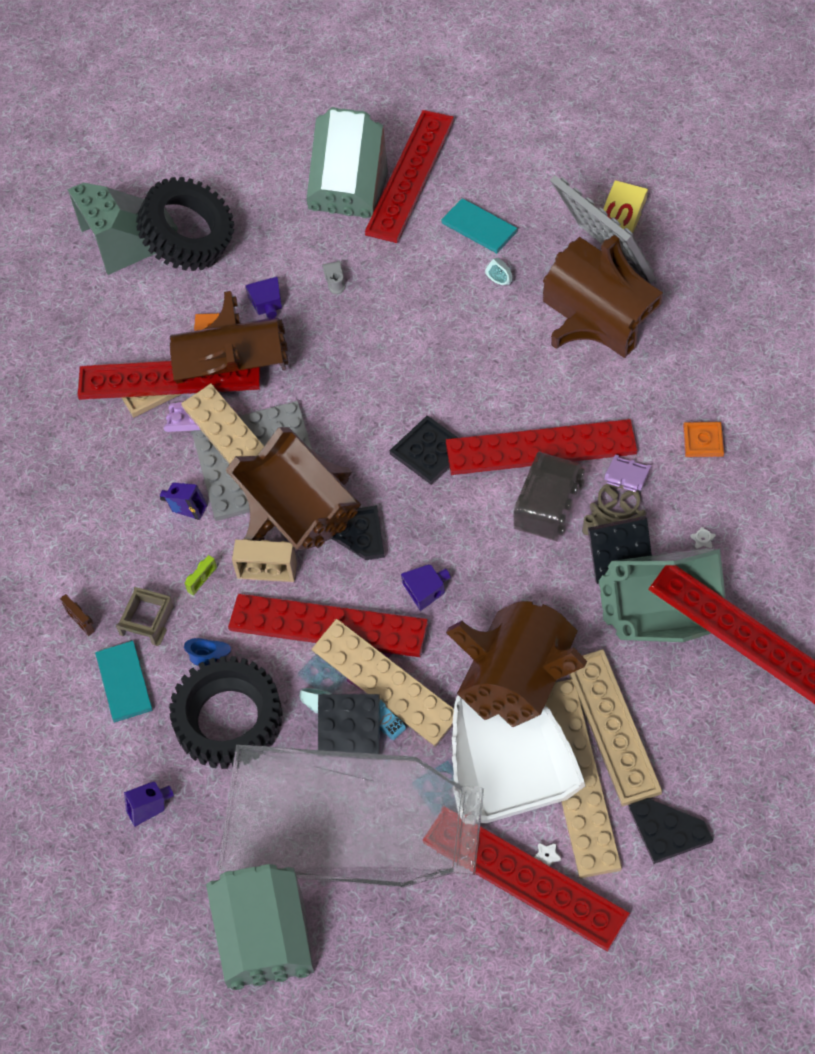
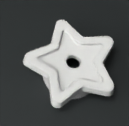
M703 527L696 534L690 535L696 541V549L702 546L712 548L711 540L716 536Z
M541 843L538 844L539 852L534 858L548 866L554 862L561 861L560 856L555 853L556 844L549 846Z

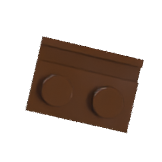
M67 594L63 595L60 600L66 613L90 636L95 632L92 626L94 624L93 620L89 615H85L81 607L76 602H73Z

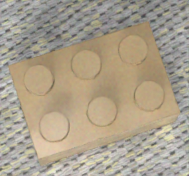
M235 539L232 562L237 579L294 582L297 559L294 546L287 541L270 542L268 540Z

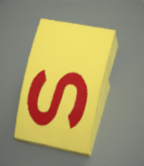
M615 180L603 210L608 214V218H615L621 224L620 227L622 229L627 228L633 233L647 200L648 189Z

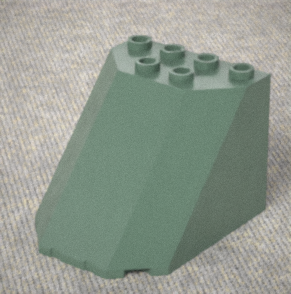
M331 107L324 115H319L316 118L306 198L308 209L329 212L331 214L338 213L347 216L371 218L380 200L388 175L384 127L379 122L371 120L370 115L365 111Z
M84 182L68 189L82 232L91 229L94 233L107 275L156 254V252L151 254L148 251L149 245H143L142 242L145 238L140 239L138 235L140 231H137L136 227L138 224L136 223L137 213L144 199L109 187ZM164 208V214L168 224L173 230L177 232V225L173 222V219L166 211V208Z
M700 549L611 561L608 571L599 580L603 620L608 626L611 624L614 626L616 635L620 640L686 642L712 634L648 589L665 565H676L725 599L720 549Z
M266 864L224 872L219 875V880L210 881L206 884L224 981L227 988L240 990L244 988V985L262 986L266 984V981L284 982L288 980V977L305 978L310 973H314L304 898L294 868L277 869V865Z

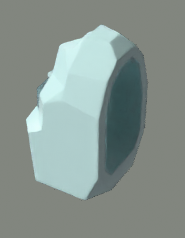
M494 258L485 270L486 275L497 284L510 285L513 278L510 268L501 259Z
M303 688L300 691L299 697L302 703L306 704L310 710L318 713V694L332 693L319 689Z

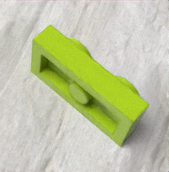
M208 555L204 560L200 561L193 574L186 578L185 586L187 592L194 596L217 569L213 557Z

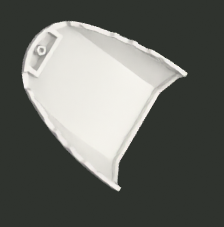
M460 696L456 697L453 714L452 762L456 797L463 822L490 823L568 800L585 787L582 773L571 746L563 734L560 725L546 705L540 716L516 727H511L499 714L484 720Z

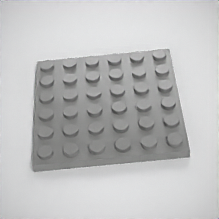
M554 175L550 181L576 223L601 244L613 235L617 236L622 253L631 268L648 282L653 283L656 279L653 274L654 270L649 266L650 263L645 259L646 256L641 252L642 249L637 245L636 239L633 238V233L627 228L622 229L620 227L621 224L615 218H608V214L601 207L597 209L594 206L595 203L590 198H583L582 193L576 187L572 189L566 179L563 177L559 179Z
M298 401L239 416L263 446L267 444L278 427H290L312 450ZM201 430L192 431L215 521L249 513V504L243 490L225 471L229 463Z

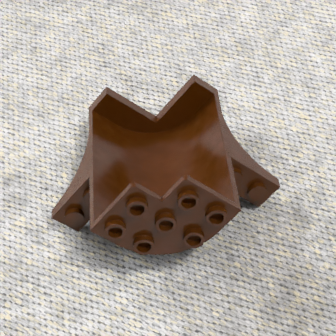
M615 235L602 243L601 251L579 236L575 241L570 242L563 252H559L556 255L554 264L543 279V302L567 318L564 324L559 329H555L551 335V346L556 349L571 341L592 340L606 345L623 358H626L636 348L638 325L662 304L663 292L642 279L631 268L622 253L619 238Z
M231 291L224 292L222 310L211 325L202 330L170 335V356L174 381L176 384L184 383L183 379L280 364L282 370L285 371L289 361L286 354L288 347L283 336L285 328L282 319L277 317L240 323L239 313L235 311V307H238L237 297L233 296Z
M278 427L258 456H235L225 470L243 490L249 504L250 522L244 539L253 541L264 540L267 532L276 526L296 550L313 547L320 548L325 541L333 537L337 532L341 533L347 527L346 523L357 514V509L361 506L359 501L344 486L349 481L352 471L348 467L333 464L317 455L290 427Z
M532 601L516 602L499 610L487 632L473 629L463 621L450 626L446 633L473 659L457 694L484 720L499 714L511 727H516L540 716L556 680L586 666L587 660L574 647L571 648L578 630L555 609L544 604L542 607L533 605Z

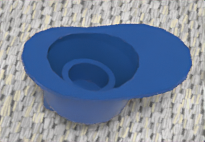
M192 638L184 643V649L189 654L190 661L197 666L201 662H204L205 666L210 665L209 659L214 658L216 662L221 656H227L231 652L230 645L220 641Z

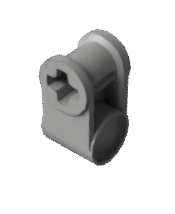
M340 261L323 264V271L330 292L341 294L345 290Z

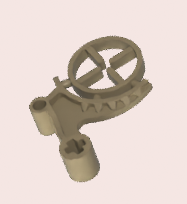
M605 484L598 493V505H595L594 502L590 503L592 514L584 517L582 533L589 535V527L627 520V518L632 519L645 516V510H638L640 504L638 491L628 490L620 497V507L625 513H616L610 511L611 508L617 505L618 497L612 488H623L624 485L617 487ZM604 492L613 499L606 505H603L601 501V496ZM632 495L636 499V505L633 509L624 502V500Z

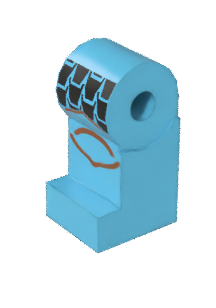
M380 700V730L390 739L395 740L406 730V727L386 707V704Z

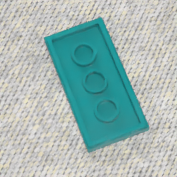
M463 198L441 219L442 224L496 254L517 233L515 226Z
M134 641L95 652L113 722L153 711Z

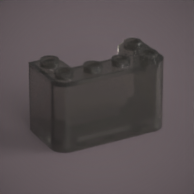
M537 452L515 504L513 514L514 529L558 542L559 537L563 536L566 530V525H564L566 521L565 513L566 510L571 509L572 495H576L578 489L582 490L585 479H583L585 469L583 464Z

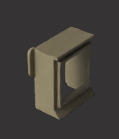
M134 587L133 594L119 623L116 624L119 635L124 636L126 631L144 635L150 638L152 645L159 646L167 630L164 626L174 606L171 597ZM140 600L161 606L151 627L130 622Z

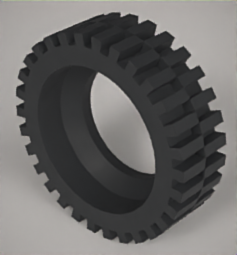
M171 177L169 181L166 178L161 183L160 181L157 182L147 193L137 213L136 223L138 224L136 227L137 231H140L138 235L140 239L145 238L142 243L144 246H150L148 251L151 254L156 252L155 258L158 260L161 257L164 258V264L166 265L172 262L173 268L177 269L181 265L182 270L187 271L188 267L191 268V271H196L198 267L200 270L205 269L206 266L209 268L221 258L233 237L234 221H231L233 215L228 213L230 210L228 205L223 206L225 200L223 198L218 199L219 194L216 191L212 194L210 192L211 187L208 185L206 188L201 187L203 183L200 181L194 184V179L191 178L185 182L184 177H179L178 181L176 177ZM181 205L192 209L207 222L211 233L197 239L180 235L168 224L164 214L165 206Z
M221 656L220 662L217 663L214 658L209 659L210 665L205 666L204 662L199 663L200 669L198 671L194 667L189 670L190 677L184 674L181 678L183 685L177 683L175 686L177 694L172 693L171 700L173 703L169 705L171 712L169 713L170 720L180 746L183 747L186 754H190L193 760L196 761L198 758L200 764L204 766L208 761L211 768H216L217 763H220L221 769H227L228 763H231L233 768H238L239 761L243 760L244 766L250 764L249 757L252 756L254 760L259 759L258 752L261 750L265 754L268 751L267 743L270 745L274 744V735H279V726H282V705L275 682L273 683L272 677L266 674L264 668L260 667L258 669L257 663L252 661L249 665L248 660L242 658L239 663L237 656H231L230 661H227L225 656ZM226 691H236L247 695L253 700L258 711L257 722L242 736L231 740L217 741L208 739L201 732L198 723L199 713L206 701L214 695Z

